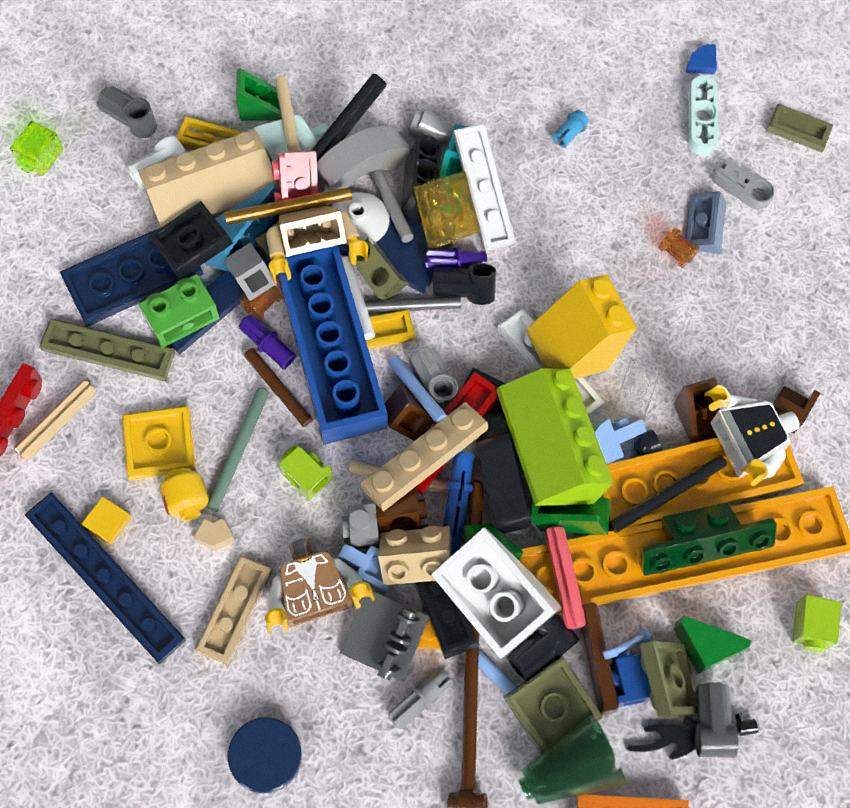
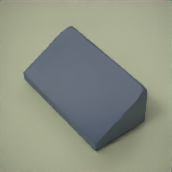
M720 191L690 195L685 249L721 254L726 201Z

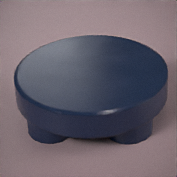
M271 717L256 718L245 723L234 734L228 749V765L233 777L242 787L258 794H270L285 788L298 775L302 762V748L294 730L285 722Z

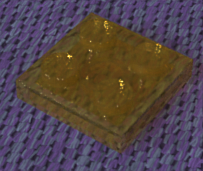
M465 171L413 186L429 249L441 247L479 232Z

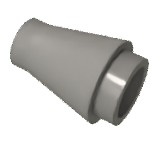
M417 109L409 132L415 134L416 138L422 135H430L439 142L449 144L454 127L427 109L425 111Z

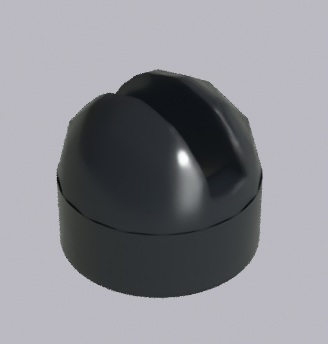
M652 429L638 435L634 442V449L639 456L662 451L660 441Z

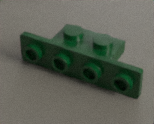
M728 502L663 516L662 527L670 541L642 548L641 571L644 576H649L771 548L775 545L777 523L773 518L741 525Z

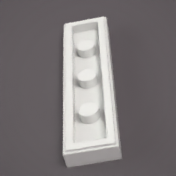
M484 123L454 130L453 136L484 251L487 252L514 245L516 242Z
M522 308L500 323L497 330L534 372L545 367L526 332L534 321ZM583 377L575 379L588 416L603 407L605 402Z

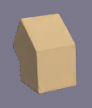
M224 518L214 523L204 519L194 537L198 544L213 551H218L235 542Z

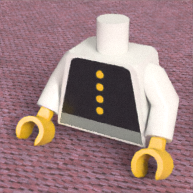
M717 385L705 392V396H710L714 401L709 404V409L711 411H715L718 408L722 409L717 412L711 421V425L737 477L741 478L749 473L753 478L750 485L755 486L761 480L774 476L786 458L785 449L791 444L788 433L799 429V420L796 414L790 411L778 416L771 402H758L756 399L731 395L722 385Z

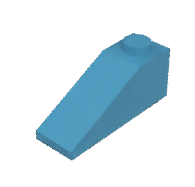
M269 184L227 212L273 203L274 193L278 192L276 185ZM224 213L217 217V222L228 234L233 244L205 262V265L231 272L223 260L249 243L255 247V239L267 232L279 215L226 225Z

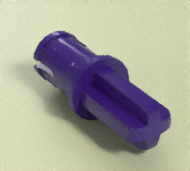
M454 247L453 250L427 249L424 254V265L427 268L448 267L468 269L473 264L487 262L488 260L486 251H461L459 247Z
M248 315L242 319L239 329L258 346L257 350L259 352H265L282 370H285L294 362L297 355L277 338L278 334L275 331H269L253 315Z

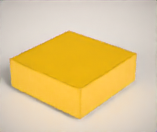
M102 496L82 522V526L112 545L132 517L129 513Z

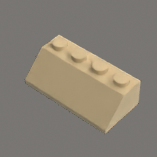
M255 129L138 170L147 198L161 228L201 201L213 217L217 218L269 184L276 185L279 192V183L277 180H273L272 165L267 151Z

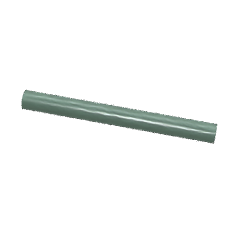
M257 388L209 497V503L206 508L218 512L269 396L267 390Z

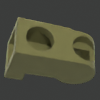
M368 237L364 240L368 244V260L366 262L363 256L356 255L357 270L378 298L383 300L391 299L406 287L409 282L398 272L379 245L372 238Z

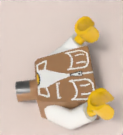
M309 539L294 541L289 544L293 561L280 566L281 574L273 579L267 599V613L265 614L267 632L272 634L271 628L275 625H283L284 632H287L291 627L353 608V602L356 608H361L359 600L362 597L368 596L371 598V601L375 600L370 584L363 581L359 574L343 560L335 557L331 558L328 551L313 554Z

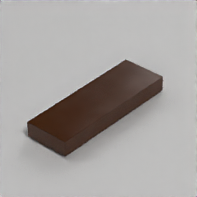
M595 603L583 604L586 625L581 627L597 707L602 716L610 715L618 710L619 705L609 659H605L602 653L607 649L598 606Z

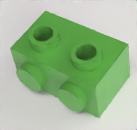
M197 274L177 281L173 287L161 293L149 295L145 301L138 304L145 321L161 348L220 319L216 304Z

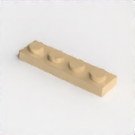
M464 402L360 483L362 490L384 512L489 429L487 421Z

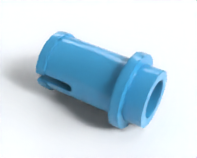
M580 110L570 112L567 115V120L552 134L554 142L557 143L565 135L559 146L566 148L579 132H584L587 129L588 117Z

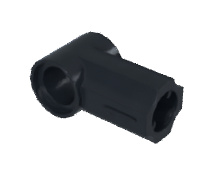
M476 263L469 266L468 269L434 268L433 296L465 297L469 302L477 305L490 304L495 300L496 268L486 263Z
M556 612L534 631L530 638L516 647L506 658L515 672L526 681L552 659H557L565 654L580 639L572 629H568L565 626L563 618Z

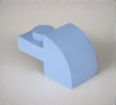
M624 417L613 422L610 419L591 423L606 464L624 457L620 443L647 432L642 419L629 421L628 417Z

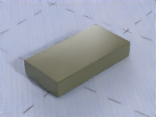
M777 104L766 132L822 153L834 125Z

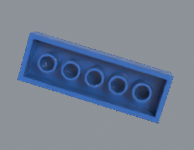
M338 245L285 257L289 264L291 279H287L286 273H279L277 276L323 445L387 429L388 414Z

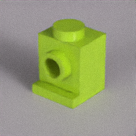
M292 446L281 457V462L279 463L281 474L308 501L333 480L332 468L328 464L321 468L323 466L322 461L312 451L306 453L300 446Z

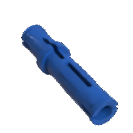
M459 452L454 456L451 478L446 483V489L449 492L443 527L450 526L451 556L461 548L468 494L472 493L473 490L470 480L475 455L465 452Z

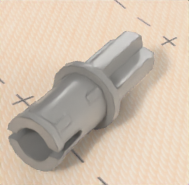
M438 667L417 688L415 686L410 688L411 693L388 713L390 721L398 729H403L423 710L429 711L432 708L431 703L449 687L454 685L452 679H447L449 675L442 668Z

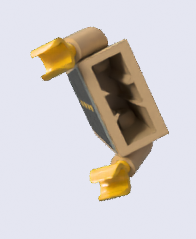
M326 205L280 214L279 223L270 227L266 234L269 257L272 260L269 263L272 280L277 283L276 275L279 273H286L287 279H291L289 264L285 259L287 256L346 243L349 244L348 260L352 265H356V255L363 256L366 262L368 260V244L363 240H359V234L350 216L344 211Z

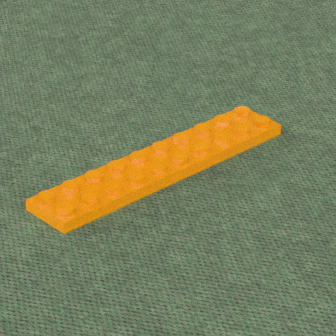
M830 486L732 506L731 509L741 525L773 518L777 523L775 545L760 551L644 576L641 571L642 548L670 541L662 527V521L628 527L618 533L608 531V535L594 534L569 539L567 542L582 605L595 603L597 606L850 554V531L835 488ZM547 544L521 549L524 553L519 561L541 582L561 606ZM562 609L558 611V614H563Z

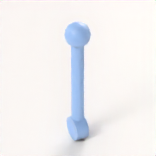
M645 629L640 630L636 637L602 652L604 658H613L620 652L640 642H649L651 640V633Z

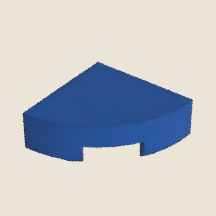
M716 44L705 45L695 50L688 61L686 73L715 74L717 70Z

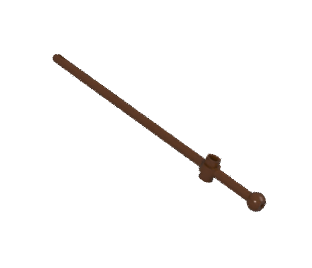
M474 480L470 484L473 485V490L469 496V525L482 524L483 485L479 480ZM471 622L470 625L478 641V648L465 652L461 789L459 792H449L447 808H488L487 793H477L475 789L479 632Z

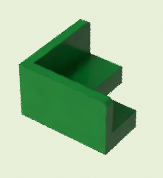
M599 498L594 504L535 506L533 501L530 520L543 532L548 528L560 526L565 529L566 534L608 535L611 501L608 498Z

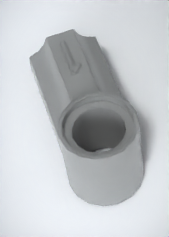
M427 346L417 350L409 358V363L419 382L444 411L458 394V383L454 377L449 375L435 347L429 348ZM446 392L449 394V396L440 397L436 395V393Z

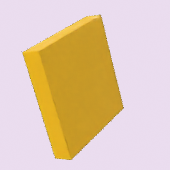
M189 406L122 415L127 477L129 480L164 476L179 468H189L191 471H197Z

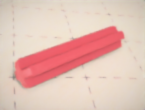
M554 526L545 530L546 543L565 626L568 629H577L586 625L584 610L565 529L560 526Z

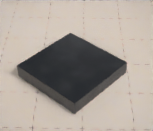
M202 201L148 236L179 280L233 244L228 234Z

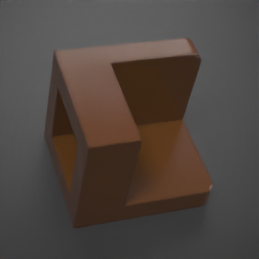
M401 383L384 403L388 414L387 424L389 428L413 441L417 440L433 420L410 390Z
M785 386L781 389L773 406L778 416L790 411L794 412L799 420L800 428L817 401L820 392L814 390L806 398Z

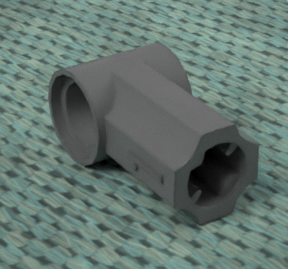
M106 86L99 93V99L96 103L98 109L129 127L134 136L147 138L155 133L157 123L147 100L133 98L114 86Z
M720 682L698 684L696 686L698 724L695 729L697 756L736 758L739 745L738 732L735 724H732L729 685Z

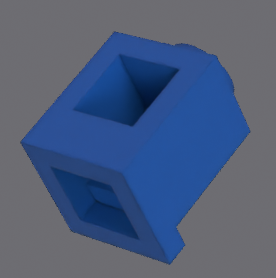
M631 650L620 652L612 658L613 663L610 665L615 691H617L619 707L650 701L651 688L648 676L641 665L642 654L633 656Z

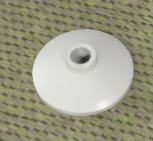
M364 192L351 193L352 200L332 204V208L344 211L350 216L359 234V240L364 241L370 237L377 242L387 232L389 212L385 204L376 196ZM355 212H362L363 214H361V215H355V214H353V213H355Z

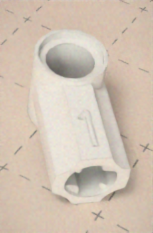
M169 136L159 141L153 152L126 165L137 188L142 190L144 187L138 173L139 169L187 152L177 137Z

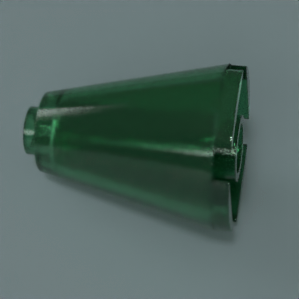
M591 714L521 769L524 777L519 779L518 782L527 801L534 798L537 805L620 787L626 784V779L622 768L616 769L614 765L616 763L614 750L599 722Z

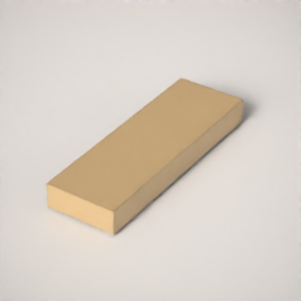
M240 555L195 648L196 653L226 666L229 665L273 571L271 567Z

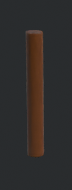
M254 348L248 349L243 355L302 427L310 424L313 421L310 414Z

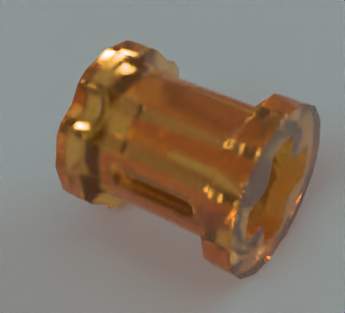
M676 227L662 240L658 249L662 252H668L679 262L678 266L683 269L695 258L700 251V247L697 244L693 246L680 235L681 231Z
M273 286L251 301L247 297H243L240 300V304L249 315H253L257 320L261 321L264 318V313L274 302H280L283 296L278 288Z

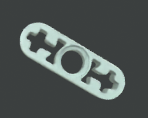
M700 75L693 79L688 91V144L694 153L707 155L714 150L718 141V86L713 78ZM699 87L704 88V91L707 92L704 100H700L702 91ZM699 110L706 111L711 118L701 120L696 116L695 112ZM702 130H706V144L702 143V139L699 138Z

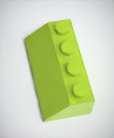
M541 368L498 387L496 391L535 506L594 504L614 482L571 369Z

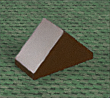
M715 378L683 386L673 403L690 444L717 438L711 421L720 409L711 411L709 404L714 401L710 396H705V392L717 386V379Z

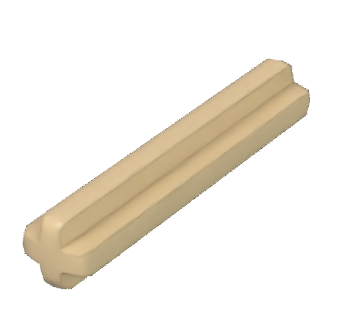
M81 380L15 445V451L23 459L30 460L96 394L95 388L86 380Z

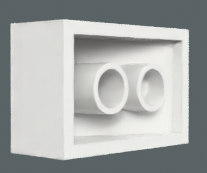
M486 528L479 531L431 574L500 659L514 650L562 608L541 582Z

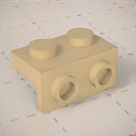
M428 526L423 529L406 531L395 529L390 532L381 533L378 558L384 585L436 581L431 574L451 557L450 526Z

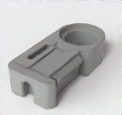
M728 157L722 167H719L716 171L713 183L753 209L766 208L775 193L773 185L757 173L751 175L731 162L732 157ZM761 189L765 192L767 198L763 200L756 199L752 195L751 190Z

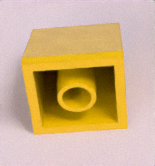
M606 274L579 280L529 326L526 332L545 368L571 369L574 379L609 370L637 329V326L609 276Z

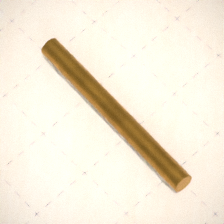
M350 187L224 212L226 225L352 200Z

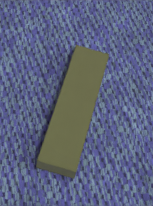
M52 318L39 346L44 352L161 381H166L175 356L173 348H161L157 344Z

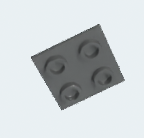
M372 590L375 600L371 601V598L368 596L361 598V608H357L340 654L378 670L377 675L385 680H391V677L404 682L430 615Z

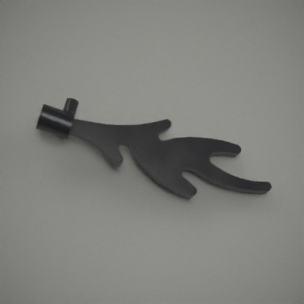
M742 713L735 714V726L739 736L758 733V725L755 719L743 720ZM688 717L684 718L683 722L690 727V730L673 725L646 726L644 728L645 732L658 733L662 736L661 740L643 746L629 745L626 749L629 752L637 753L652 752L674 744L677 746V750L669 755V760L679 759L696 749L695 729L698 721Z

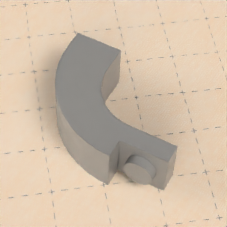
M375 126L354 133L331 148L317 162V169L319 170L317 172L318 193L349 187L358 178L374 170L393 171L411 151V148L395 127Z

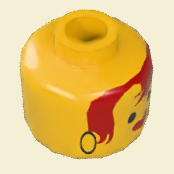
M179 468L167 473L165 480L160 484V495L166 513L171 517L181 518V521H190L198 518L201 515L200 511L209 503V497L202 476L197 472H192L189 468Z

